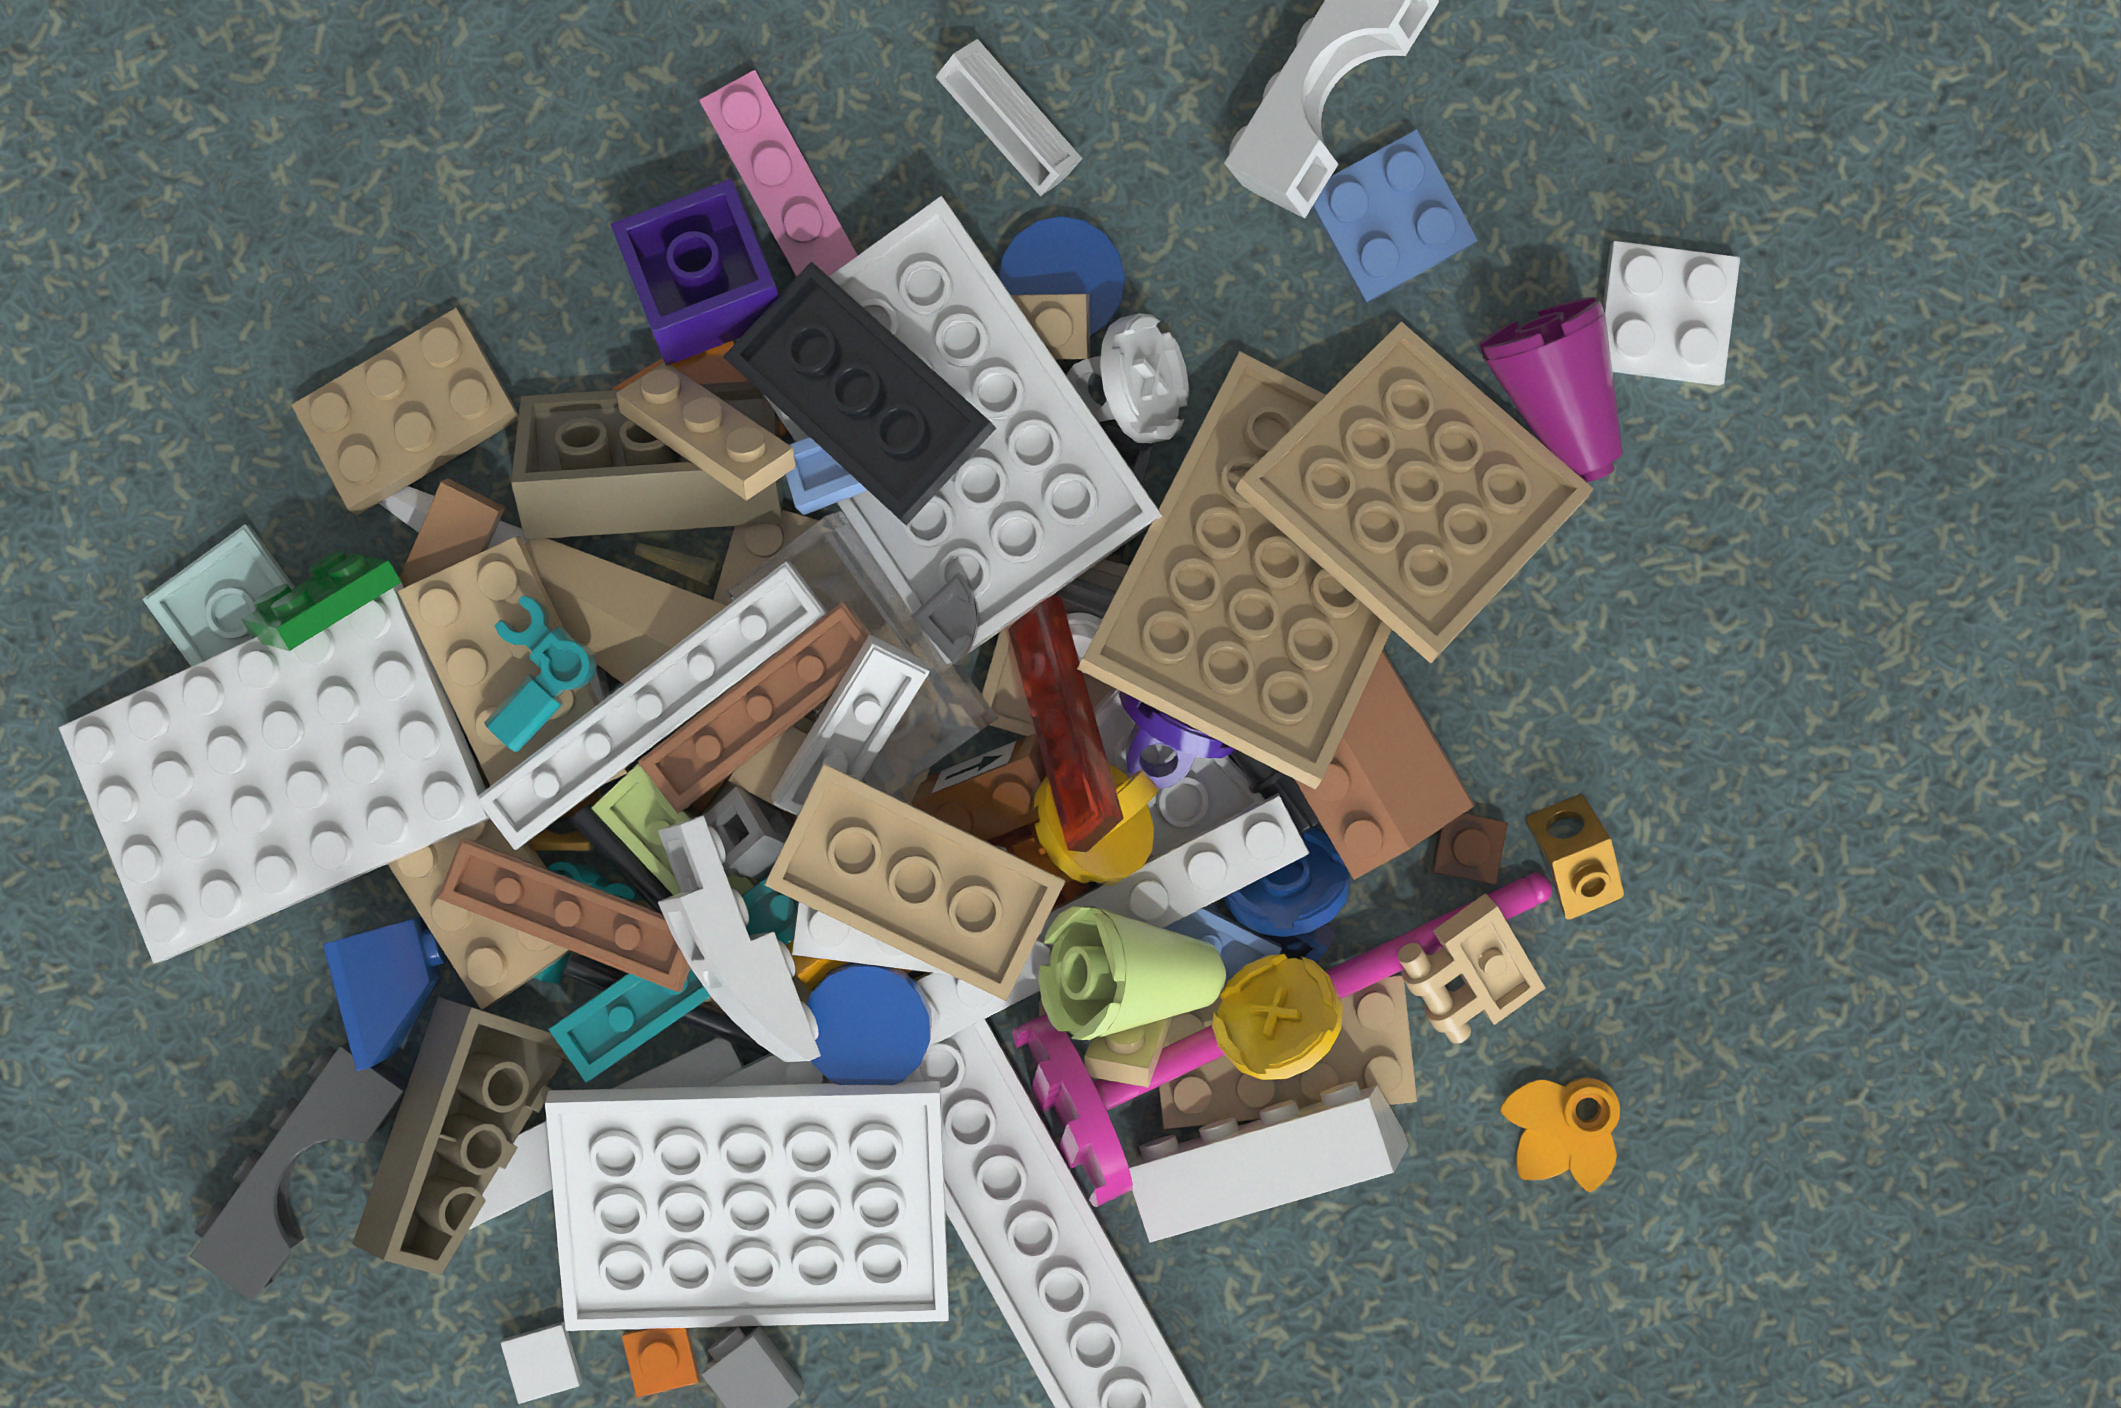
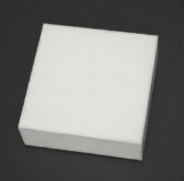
M565 1321L504 1338L501 1342L518 1404L578 1387L583 1382L569 1333L565 1331Z

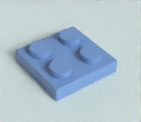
M1417 129L1331 176L1312 206L1315 216L1364 305L1471 247L1478 241Z

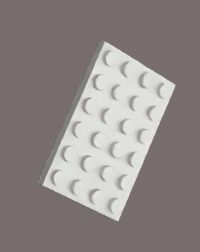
M942 196L829 276L996 427V430L907 526L868 490L837 502L912 614L958 572L963 573L973 588L979 609L978 631L973 646L969 651L970 653L1148 529L1152 522L1162 517L1155 503ZM766 397L796 442L809 437ZM930 639V641L932 642L936 650L939 652L947 665L952 666L953 663Z
M402 583L291 651L262 644L256 637L59 727L153 964L180 955L490 819L475 799L486 790L447 693L398 593V590L404 588Z
M907 1081L896 1085H839L828 1083L548 1091L545 1110L565 1331L949 1321L940 1081Z

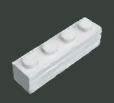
M978 39L954 53L937 74L936 78L1040 197L1064 180L1083 159Z

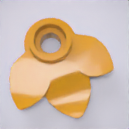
M1583 1077L1563 1086L1546 1079H1538L1522 1085L1506 1097L1500 1107V1112L1510 1122L1525 1128L1521 1134L1516 1151V1168L1520 1178L1523 1180H1543L1570 1170L1579 1185L1587 1192H1592L1612 1173L1617 1153L1611 1132L1616 1127L1620 1117V1104L1617 1095L1606 1083L1596 1078ZM1584 1098H1593L1598 1104L1596 1116L1586 1121L1579 1119L1576 1115L1578 1102Z

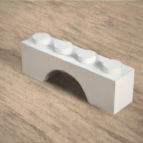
M1325 0L1315 17L1309 19L1301 28L1296 48L1281 72L1274 74L1267 83L1263 93V101L1249 124L1241 128L1232 140L1229 156L1224 164L1241 185L1253 193L1306 218L1338 166V163L1324 143L1321 130L1322 112L1330 91L1343 75L1362 62L1381 56H1406L1439 3V0Z

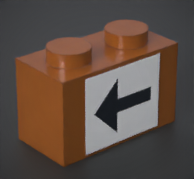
M1035 733L928 776L925 781L920 783L911 804L987 841L1040 820L1038 815L1039 805L1034 808L1035 793L1044 778L1054 771V767L1046 757L1047 752L1038 733Z

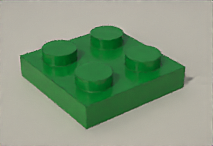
M338 551L313 564L309 568L313 577L293 589L288 584H283L261 595L254 601L257 610L241 620L253 639L257 637L262 644L291 651L402 582L389 560L363 556L362 554H349L346 556L343 551Z

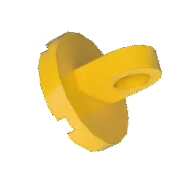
M1096 758L1073 759L1047 775L1035 793L1034 808L1039 805L1038 815L1040 819L1035 824L1038 839L1051 861L1070 878L1085 884L1094 881L1103 883L1101 886H1114L1143 868L1153 850L1154 825L1147 803L1158 793L1159 788L1143 769L1127 777L1117 767Z
M1285 954L1268 955L1245 965L1227 981L1219 995L1222 1002L1218 1007V1014L1214 1011L1212 1027L1219 1048L1240 1072L1261 1080L1287 1079L1309 1070L1330 1051L1341 1031L1343 1004L1331 977L1315 961L1300 956L1302 958L1300 960L1297 958L1288 959Z

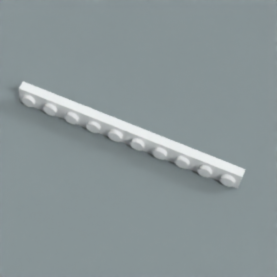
M1279 793L1148 859L1143 868L1116 885L1101 886L1103 885L1101 883L1052 908L1007 1001L949 974L927 972L913 979L922 988L932 1012L931 1040L928 1047L1040 991L1038 980L1039 965H1050L1053 944H1043L1047 930L1058 914L1070 907L1092 906L1164 928L1309 854ZM769 1053L710 1083L707 1087L828 1084L834 1082H831L811 1061L784 1062L773 1053Z

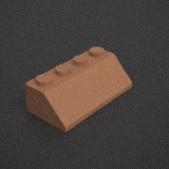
M1384 649L1379 656L1321 783L1315 790L1295 779L1354 880L1408 851L1475 805Z

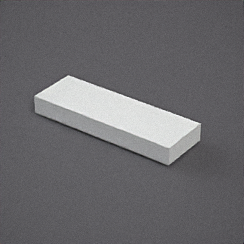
M869 635L772 791L773 805L798 816L824 763L862 780L929 674L930 670L927 662Z

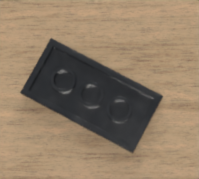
M812 261L723 356L906 526L996 430V427L990 420Z

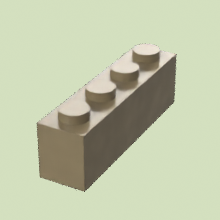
M438 997L352 1245L384 1261L442 1275L486 1200L482 1195L499 1167L506 1169L518 1148L513 1143L533 1111L540 1112L546 1101L548 1091H552L548 1085L563 1061L570 1062L550 1032Z

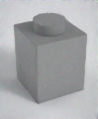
M737 1326L722 1336L707 1350L713 1359L707 1363L702 1376L726 1408H787L800 1398L804 1383L761 1326H755L746 1334Z

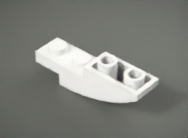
M704 816L681 821L658 830L681 893L658 901V904L673 938L690 968L707 992L733 1022L759 1045L784 1062L811 1061L820 1057L821 1055L815 1039L818 1038V1026L810 1008L805 1003L800 1002L792 980L795 976L793 958L785 944L777 940L775 932L748 935L745 927L749 923L748 910L739 892L733 888L731 889L722 866L726 858L725 850L718 833L714 828L707 826Z

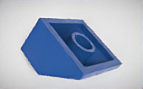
M421 916L355 933L323 944L356 1071L368 1069L398 1052L441 978L439 965L446 963V954Z

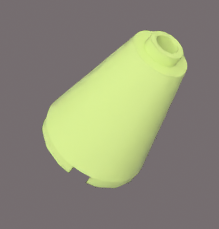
M1072 906L1058 914L1047 930L1043 944H1053L1050 965H1039L1038 977L1042 1004L1051 1024L1058 1031H1069L1073 1035L1072 1039L1092 1040L1213 1004L1225 984L1226 969L1219 952L1208 942L1096 907Z

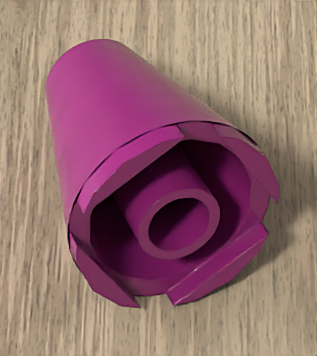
M1585 297L1538 311L1539 318L1527 322L1520 327L1518 326V320L1489 334L1479 342L1484 361L1537 439L1586 482L1605 477L1615 470L1613 461L1623 454L1606 315L1600 299L1596 301L1595 297Z

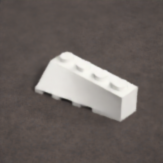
M1354 1081L1340 1084L1321 1092L1322 1102L1298 1108L1295 1099L1268 1106L1259 1111L1261 1119L1238 1126L1235 1117L1215 1121L1199 1129L1201 1137L1178 1144L1176 1135H1169L1149 1141L1139 1147L1141 1155L1137 1156L1128 1166L1133 1182L1132 1191L1149 1242L1394 1173L1409 1146L1403 1128L1377 1085L1359 1090L1357 1082Z

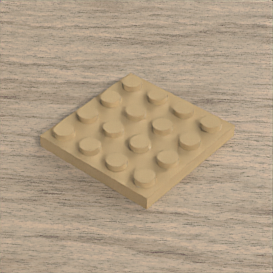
M1401 321L1240 479L1235 490L1428 662L1432 663L1578 509L1594 488Z

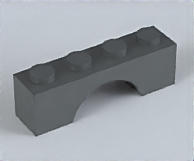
M349 1042L341 1045L338 1050L328 1046L321 1053L306 1075L314 1083L300 1102L291 1098L272 1121L269 1129L277 1135L265 1152L262 1154L255 1149L245 1159L232 1178V1182L239 1186L226 1206L219 1201L215 1203L195 1229L194 1233L202 1239L190 1257L251 1301H254L270 1288L305 1239L293 1219L288 1197L291 1175L300 1157L313 1144L326 1140L342 1139L366 1144L381 1133L401 1105L409 1079L384 1061L368 1069L356 1071Z

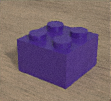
M732 178L610 224L666 366L741 338L779 297L776 285Z

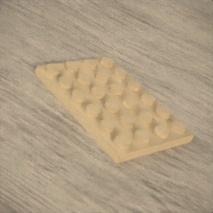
M1239 351L1159 508L1162 517L1151 523L1078 669L1316 790L1326 774L1392 629L1235 490L1240 479L1326 396Z

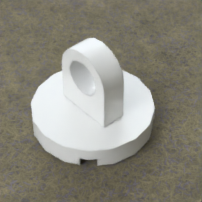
M1141 313L1119 318L1111 324L1102 342L1101 355L1074 364L1067 373V377L1098 422L1115 419L1122 431L1137 443H1154L1168 440L1180 431L1184 419L1179 420L1177 418L1179 408L1187 406L1189 385L1186 365L1175 338L1172 337L1170 332L1161 334L1156 327L1157 323L1160 322L1156 317ZM1093 372L1102 377L1103 391L1107 399L1103 406L1096 403L1088 391V380Z

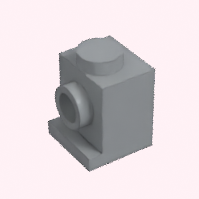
M735 787L704 815L707 826L715 829L723 843L726 858L722 866L727 878L732 874L741 878L746 875L759 881L767 878L793 827L782 809L738 787Z

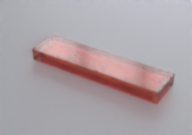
M1052 595L1020 617L1008 629L1067 849L1069 851L1088 852L1120 823L1124 817L1084 675L1078 669L1080 661L1063 601L1060 596Z

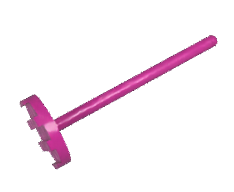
M1534 872L1487 895L1498 906L1505 920H1508L1537 906V903L1546 902L1552 894V885L1544 874ZM1474 901L1326 970L1325 972L1336 985L1340 998L1343 999L1403 970V966L1398 959V952L1409 943L1419 944L1427 955H1433L1443 948L1433 930ZM1047 1013L1012 1030L1016 1049L1028 1043L1037 1070L1032 1091L1041 1112L1043 1113L1054 1107L1064 1129L1059 1149L1068 1167L1071 1169L1082 1164L1096 1188L1089 1199L1094 1207H1098L1133 1190L1131 1173L1107 1111L1225 1055L1219 1048L1213 1027L1210 1025L1162 1049L1148 1088L1104 1079L1092 1081L1065 1031H1058L1051 1024Z

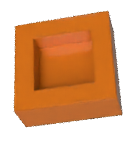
M689 1328L634 1329L623 1333L622 1340L636 1398L699 1383L701 1377Z

